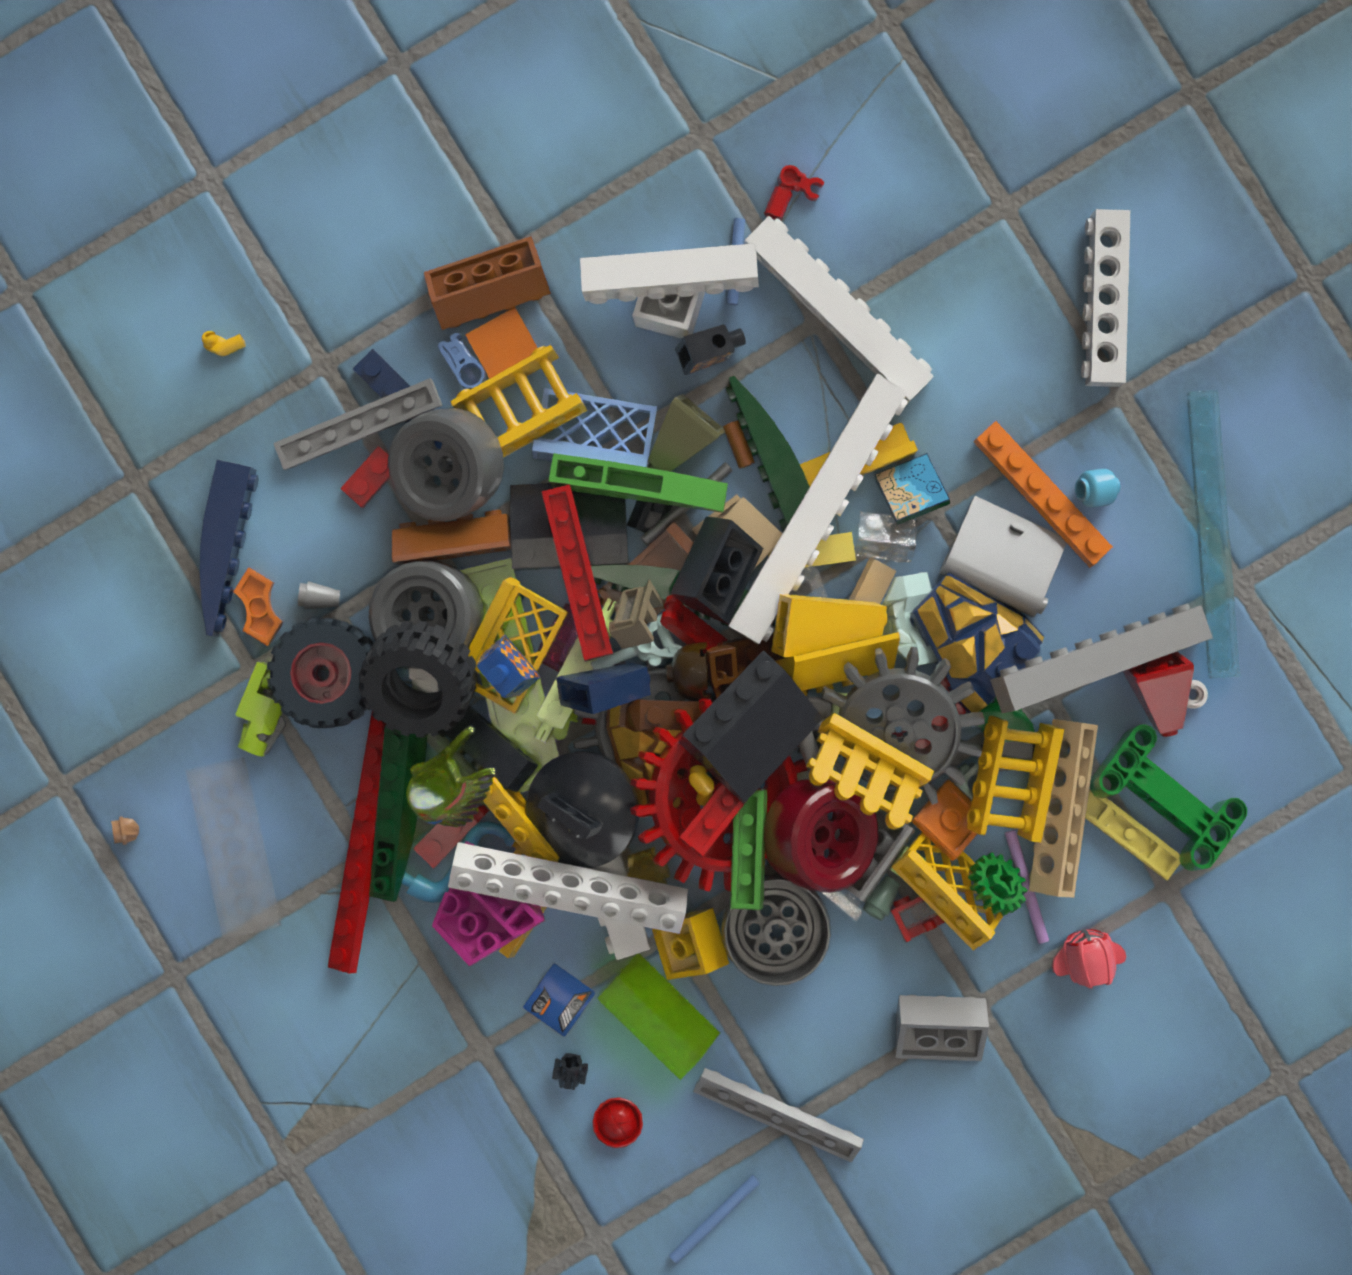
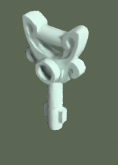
M661 614L657 617V621L651 622L647 627L652 635L653 632L657 631L664 649H659L653 641L614 652L613 655L598 658L591 662L593 670L611 667L638 656L641 661L645 662L648 660L650 666L656 667L661 663V658H673L682 646L674 644L669 630L661 625Z

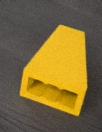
M780 594L772 652L782 657H793L882 636L884 627L887 624V607L867 601Z

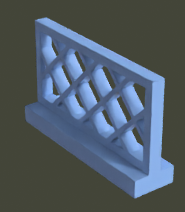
M544 388L541 403L543 408L548 409L549 397L557 398L553 389ZM578 394L583 403L590 404L595 412L583 420L580 416L575 417L579 423L567 431L562 426L557 427L562 434L553 440L542 438V436L536 440L534 439L532 447L533 459L552 462L553 453L648 467L657 406ZM610 407L618 408L623 416L610 425L602 412ZM637 412L649 413V423L640 429L637 428L630 418ZM599 416L606 428L594 436L585 424ZM627 420L635 432L621 440L614 428ZM582 427L590 439L583 444H576L569 435ZM647 430V435L645 438L642 433ZM608 432H611L618 442L611 449L602 448L597 441ZM638 436L645 445L643 454L631 453L625 444Z

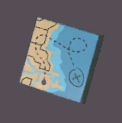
M928 453L874 474L876 483L896 525L950 504V498Z

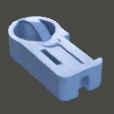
M459 333L451 335L450 341L446 342L444 340L438 344V349L455 373L463 389H472L487 381V375L483 366L470 354L463 341H460L462 337ZM470 367L480 369L481 379L479 382ZM464 371L474 385H467L462 381Z

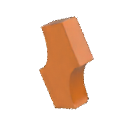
M248 567L233 591L243 601L246 608L247 617L243 632L269 646L284 623L275 614L271 605L270 597L274 582Z

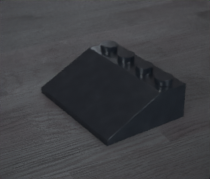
M550 483L510 485L512 569L515 571L561 568L542 496V491L553 489ZM572 491L590 565H628L626 499Z
M762 651L687 729L678 743L744 804L824 718L788 673L765 651Z

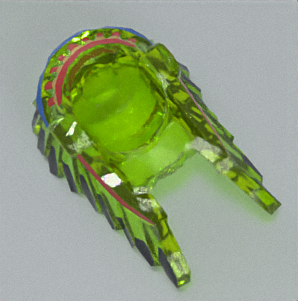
M472 726L461 732L432 759L425 763H418L410 769L412 778L407 787L408 804L417 816L427 823L456 828L465 826L466 822L473 821V815L478 814V807L484 804L483 800L487 798L485 792L491 790L489 786L493 784L495 768H486L462 777L456 761L452 759L454 754L474 734L475 729Z

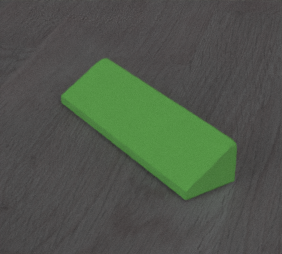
M756 790L733 818L730 909H763L765 872L764 826L767 814V790Z

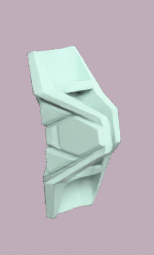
M927 572L894 577L882 603L883 606L887 607V624L884 627L883 635L899 632L900 641L897 653L906 662L910 648L917 647L919 656L917 667L938 661L931 646H926L915 622V627L910 622V613L932 590Z

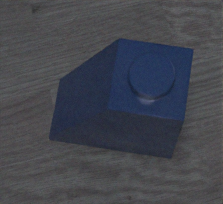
M633 663L556 677L560 705L590 714H596L651 695L650 675L647 667Z

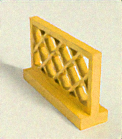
M509 577L503 580L468 648L470 650L468 656H473L477 665L482 654L496 643L495 640L498 635L500 638L505 635L502 628L504 623L515 619L519 635L511 637L509 640L521 639L526 654L523 656L538 672L569 612L520 585V581ZM519 594L529 598L533 610L521 614L518 613L515 602ZM536 603L540 604L543 607L538 608ZM511 609H512V612H513V615H514V616L508 617V615H509V613H510V611H511ZM550 610L559 615L554 626L544 628L539 612ZM534 614L539 630L525 633L520 617ZM551 630V632H550V634H549V636H548V638H547L545 632ZM540 634L543 647L541 651L531 653L526 637ZM538 656L537 659H536V661H535V663H534L532 657ZM476 666L475 670L477 673L481 672ZM476 683L475 691L515 714L528 689L517 696L514 703L504 699L493 686L483 687Z
M920 832L906 852L891 867L974 951L991 940L995 934L994 929L1003 916L1001 912L994 915L992 907L984 909L983 906L976 905L974 894H977V892L970 890L972 885L971 880L968 879V876L973 873L969 868L975 862L963 851L957 858L959 867L951 866L950 859L937 846L931 845L930 839ZM916 850L924 851L926 861L916 852ZM933 852L941 853L943 865L935 864ZM937 871L945 872L946 881L937 873ZM953 873L961 874L963 885H955ZM957 892H965L967 903L957 894ZM978 913H985L987 923L978 915Z

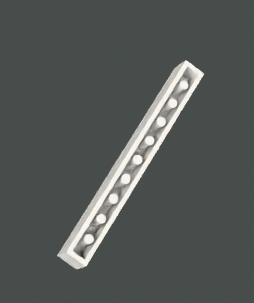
M879 374L874 377L728 625L729 628L756 644H760L761 640L768 641L775 629L771 623L777 615L779 595H788L791 589L796 592L805 578L801 575L802 570L806 564L811 567L817 558L819 551L815 548L821 539L826 542L834 529V526L830 524L835 514L841 516L849 501L845 497L850 489L856 491L864 476L859 473L865 464L870 466L879 451L874 448L879 439L885 441L893 426L889 422L894 414L900 416L908 403L904 397L908 391Z

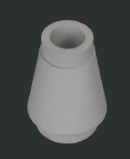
M310 581L307 584L300 583L298 606H305V609L339 607L340 590Z

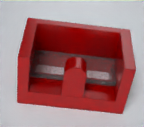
M905 896L893 902L895 908L890 910L904 942H909L912 938L929 932L945 923L920 896L910 900L909 896Z

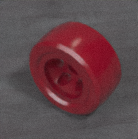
M810 779L799 780L789 785L772 803L764 826L766 855L777 873L789 882L804 889L829 893L842 891L852 886L864 875L873 860L878 843L876 813L872 815L864 814L860 809L862 798L856 794H853L847 800L838 799L834 793L836 783L830 779L821 786L812 784ZM833 812L832 818L828 820V813ZM839 829L840 835L835 839V831ZM828 848L829 855L825 858L824 851Z

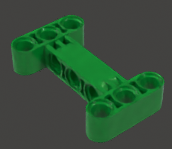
M1142 724L1127 730L1091 777V792L1098 798H1106L1118 794L1124 787H1127L1190 838L1181 850L1179 858L1184 869L1198 871L1210 868L1246 819V804L1239 798H1230L1217 802L1210 809L1147 758V755L1157 741L1156 732L1152 727ZM1136 733L1140 734L1143 738L1142 746L1136 742ZM1120 755L1124 756L1127 760L1126 768L1122 767L1119 763ZM1103 777L1108 778L1110 781V790L1105 789L1103 786ZM1227 806L1232 809V819L1226 814ZM1211 828H1213L1216 831V841H1214L1210 836ZM1195 850L1198 851L1201 856L1200 864H1198L1194 859Z

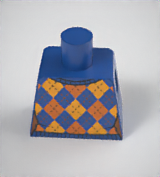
M506 635L502 636L486 650L477 664L481 673L504 698L521 695L541 677Z

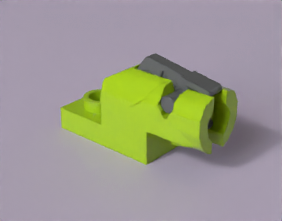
M265 662L256 663L235 714L240 718L248 720L247 724H243L237 747L260 757H265L270 752L286 726V721L282 717L281 705L275 703L272 696L263 693L264 688L269 689L267 679L270 678V670H267V663Z

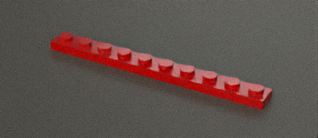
M373 711L371 713L328 961V968L348 974L357 973L370 898L369 891L384 729L386 725L382 720L378 722L372 716Z

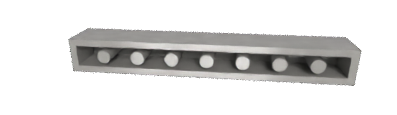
M1188 603L1172 608L1173 614L1166 616L1165 612H1161L1148 617L1149 623L1142 625L1141 621L1127 624L1123 626L1124 632L1117 634L1115 629L1099 635L1100 640L1094 643L1089 638L1075 643L1076 649L1069 652L1067 647L1050 652L1051 658L1044 661L1041 656L1025 661L1026 667L1019 670L1016 665L1000 670L1001 676L991 679V683L1001 712L1006 713L1022 709L1212 639L1213 637L1202 606L1190 608Z

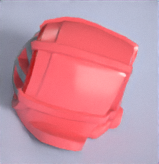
M1081 929L1066 938L1063 947L1053 959L1052 969L1057 976L1070 975L1074 983L1090 989L1093 986L1110 985L1115 977L1116 965L1122 964L1126 960V952L1121 945L1111 941L1108 933L1094 929Z

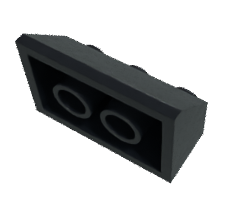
M706 516L672 588L671 594L687 607L724 624H730L764 548L732 520Z

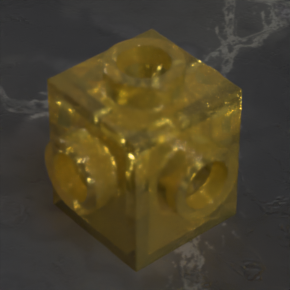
M655 847L627 855L629 867L627 877L667 884V878L671 877L668 864L661 867L652 861L657 854Z

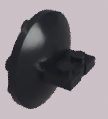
M576 751L552 759L539 770L528 791L526 813L529 820L559 856V863L589 869L611 862L630 845L639 822V817L632 815L630 808L639 805L635 788L630 785L631 780L616 763L597 753Z

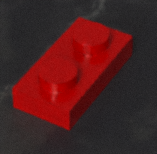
M379 446L340 488L361 508H364L390 479L388 468L389 455Z

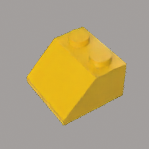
M713 908L685 914L680 934L652 928L667 980L708 974L730 964Z

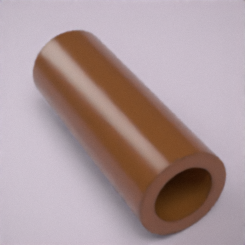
M739 420L724 425L723 429L739 469L754 464V458Z

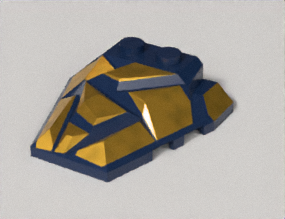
M950 573L946 574L910 613L926 646H931L938 660L935 662L936 666L944 658L950 661L951 668L946 675L951 685L948 687L949 691L951 692L969 681L973 685L974 693L958 702L968 713L981 711L996 697L991 679L1001 676L1000 670L1016 665L1018 670L1026 667L1025 661L1033 659L1040 652V645L1044 640V635L1025 615Z

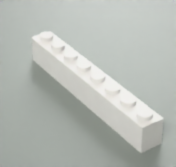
M768 216L745 239L744 244L755 243L757 260L875 375L879 374L908 391L904 399L909 403L934 377L930 373L932 371L930 365L921 358L917 360L910 353L912 351L911 347L903 339L899 338L896 340L889 333L891 328L886 322L880 318L876 320L869 313L871 309L860 298L855 300L848 293L850 291L849 287L841 279L835 280L828 273L830 270L819 258L814 260L807 253L809 251L808 247L800 239L794 240L787 234L789 230L782 221L777 218L773 220Z

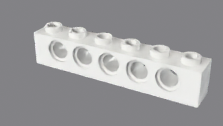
M1096 209L1090 215V218L1086 219L1085 234L1089 235V246L1085 248L1084 261L1085 264H1089V272L1084 278V292H1088V304L1085 303L1083 307V320L1087 321V332H1084L1082 337V348L1086 349V361L1082 362L1081 376L1086 378L1085 386L1120 387L1126 383L1131 210ZM1108 236L1112 240V247L1103 246L1100 237ZM1100 264L1108 265L1112 270V275H1103L1100 272ZM1100 292H1105L1110 296V305L1101 303L1099 300ZM1106 321L1110 326V333H1102L1098 328V322ZM1098 349H1104L1109 353V362L1099 360L1097 356Z

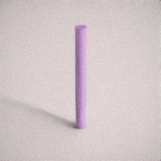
M1016 830L1005 832L1014 866L1020 869L1019 877H1023L1026 880L1022 883V886L1028 890L1024 897L1038 944L1048 942V934L1035 892L1029 891V872Z

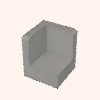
M409 668V679H412L413 689L425 693L441 691L439 683L431 674L423 669Z

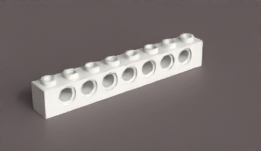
M460 842L457 843L448 884L449 888L680 934L686 914L688 893L686 888Z

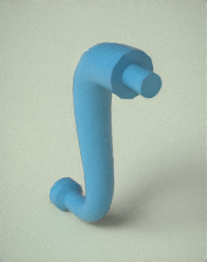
M489 821L475 825L462 841L464 844L465 841H469L477 846L483 836L493 834L504 839L505 845L510 848L515 842L505 827ZM452 865L444 878L438 882H433L419 873L414 878L405 872L402 884L409 888L406 893L425 902H441L445 892L449 891L448 884Z

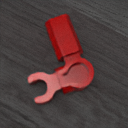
M787 165L783 167L777 178L779 186L774 187L764 215L766 217L770 216L773 220L777 218L782 221L793 195L790 190L795 192L802 191L807 199L816 201L819 195L813 193L810 187L817 185L822 188L825 182L818 177L807 178L806 174L800 172L796 166Z

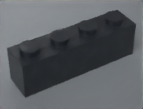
M469 705L461 721H458L451 730H444L440 736L445 738L447 735L453 741L461 732L471 726L463 734L460 741L455 743L453 748L463 756L467 753L472 757L471 764L480 772L490 770L492 774H495V778L505 790L509 789L518 792L539 765Z

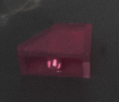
M568 603L564 605L563 609L569 613L542 663L557 672L560 671L578 637L571 606ZM557 615V617L555 618V620L553 621V623H552L550 626H554V624H555V622L557 621L559 615ZM551 630L546 632L547 638H548V636H549ZM541 640L540 646H539V648H538V651H541V649H542V647H543V642H542V640Z

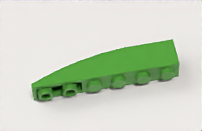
M553 453L548 481L553 488L570 484L571 490L576 492L724 513L728 483L700 477Z

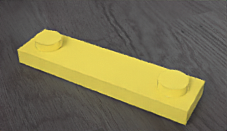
M1089 789L1085 819L1168 881L1181 864L1179 860L1180 854L1108 798H1098Z

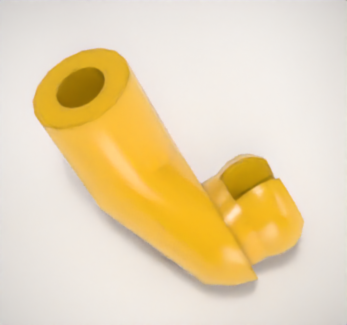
M206 331L201 337L204 348L218 356H227L246 347L241 334L226 340L216 335L213 331Z
M695 765L690 769L689 782L697 791V803L705 806L713 795L714 782L706 774L705 767Z

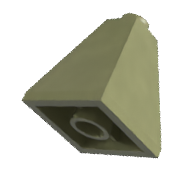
M684 394L676 396L670 404L648 458L650 462L648 467L671 472L721 437L725 430Z

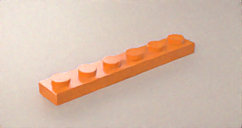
M997 421L991 424L973 441L1089 568L1094 566L1113 547Z

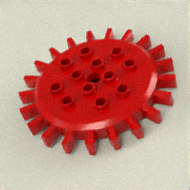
M704 698L699 700L701 715L712 704L711 699ZM677 709L674 711V714L682 731L673 737L668 730L656 727L653 733L658 740L666 745L659 757L652 752L640 751L638 757L644 763L651 764L655 768L651 780L641 777L631 779V786L639 790H650V803L636 805L630 808L632 815L638 817L652 815L655 826L643 831L637 837L640 842L645 844L651 843L659 837L662 838L666 846L652 860L656 865L663 867L675 854L682 859L673 877L677 881L685 883L693 867L698 866L702 868L699 878V889L711 891L716 871L723 872L725 890L731 892L733 819L702 858L678 839L701 811L700 805L696 801L697 791L690 784L689 775L690 769L693 766L702 764L678 743L681 736L693 722L685 710ZM789 755L765 781L764 787L757 789L767 790V814L777 796L789 785L798 781L797 774L808 771L804 759L793 763ZM680 768H683L685 772L682 778L677 776V771ZM712 775L714 794L722 783ZM679 797L680 805L675 808L673 800ZM726 833H729L730 840L724 843L723 837Z

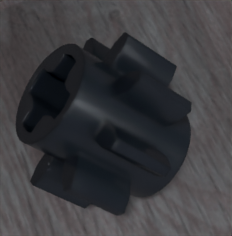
M565 1053L561 1060L555 1059L552 1079H558L560 1088L575 1090L579 1083L585 1085L588 1064H582L580 1055Z

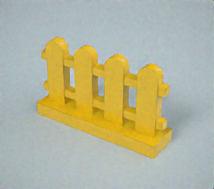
M836 713L831 714L821 722L818 729L820 735L817 739L821 743L816 758H810L806 765L811 768L809 773L811 783L821 786L830 779L836 783L834 793L840 800H847L853 794H856L862 798L860 809L866 815H872L879 808L887 812L885 823L890 829L896 830L903 826L904 823L909 824L913 818L909 814L914 798L918 799L921 797L922 790L919 788L931 781L934 771ZM839 754L847 758L841 774L833 770ZM864 769L872 773L866 788L858 784ZM889 783L897 787L891 803L883 799Z

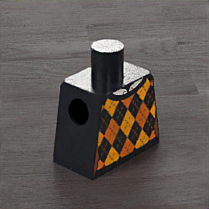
M723 324L684 336L675 348L684 375H688L728 360L735 352L734 348L745 345L746 339L741 328L728 332L726 325Z

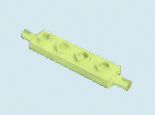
M607 598L602 612L610 639L609 623L612 621L610 618L615 610L614 605L617 602L613 601L608 611L607 609L612 600ZM578 637L557 677L593 670L591 662L594 660L584 661ZM556 679L537 713L542 724L535 738L540 739L542 733L546 730L541 739L545 743L553 727L563 729L573 710L560 705Z

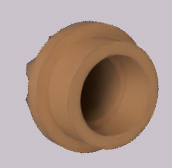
M121 816L119 820L111 821L114 844L123 843V845H127V843L137 838L140 829L137 822L133 819Z

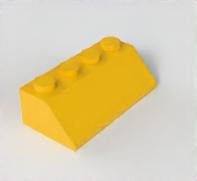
M899 632L775 662L788 673L805 696H808L807 690L816 688V692L820 693L824 687L834 689L833 683L842 682V687L853 685L844 672V665L847 662L856 667L861 676H869L879 672L875 663V649L882 648L886 655L888 669H894L900 635Z

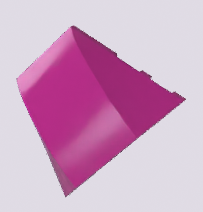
M465 841V844L474 845L469 841ZM449 888V891L445 892L432 927L469 966H472L539 925L545 919L539 905Z

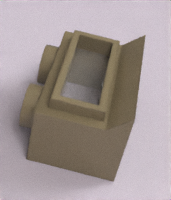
M650 579L644 587L624 590L620 601L614 605L616 615L614 621L609 623V632L622 649L654 641V637L645 624L644 619L647 623L657 621V614L654 608L663 606V600Z

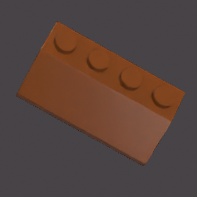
M532 236L424 272L431 303L442 330L455 328L462 323L474 319H482L489 314L504 309L509 310L516 305L531 300H539L543 296L551 294Z
M501 510L484 512L485 517L473 518V514L450 522L429 519L427 520L428 525L417 526L416 522L400 523L399 529L392 530V562L401 566L405 563L419 560L438 561L510 551L511 526L509 515L502 514Z

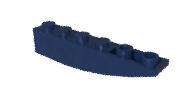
M222 460L216 461L204 513L200 543L202 611L206 635L219 637V633L223 632L226 626L227 616L224 615L226 604H230L232 600L233 587H230L232 576H236L239 570L240 561L237 559L239 548H242L245 543L246 532L243 531L245 520L250 519L252 513V503H249L251 493L256 491L259 481L256 469Z

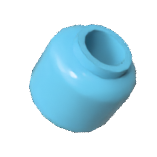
M1109 469L1087 470L1080 475L1075 483L1076 497L1086 507L1111 505L1120 492V482Z

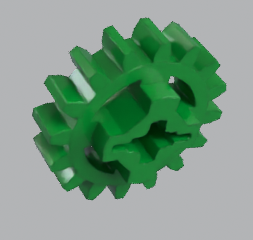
M991 852L986 856H981L975 861V864L970 866L969 869L973 873L968 876V879L974 882L970 890L977 892L978 895L975 897V900H982L984 902V909L992 907L994 915L1001 912L1002 916H1005L1019 909L1021 904L1026 901L1023 895L1028 890L1022 886V883L1026 880L1023 877H1019L1020 869L1019 867L1015 869L1012 867L1011 859L1005 862L1003 854L995 857L994 853Z

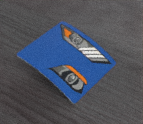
M554 963L523 1008L562 1036H566L595 995V991Z

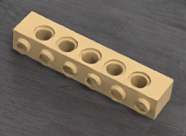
M1053 719L1052 725L1064 729L1042 841L1041 843L1035 842L1033 846L1034 857L1032 870L1029 875V891L1056 897L1074 898L1098 725Z

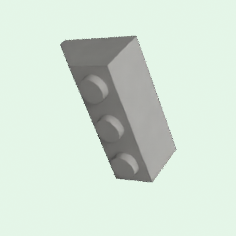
M880 808L875 812L878 822L876 853L864 875L852 886L846 888L863 902L867 901L915 832L906 823L896 830L890 829L885 823L887 812Z
M899 995L896 1011L895 1058L982 1061L989 1030L986 998Z

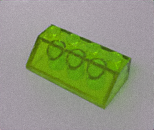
M640 953L636 954L597 995V999L680 1080L700 1061L720 1034V1031Z

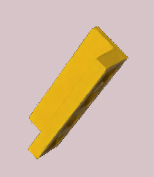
M902 423L893 425L885 441L879 439L874 448L879 451L870 466L865 464L859 474L863 476L914 455L918 451L914 440H909ZM830 452L800 464L809 486H811Z

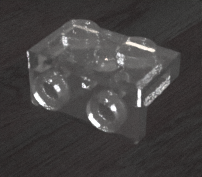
M861 511L855 555L867 559L892 560L898 563L912 562L916 548L917 518L896 525L892 515Z

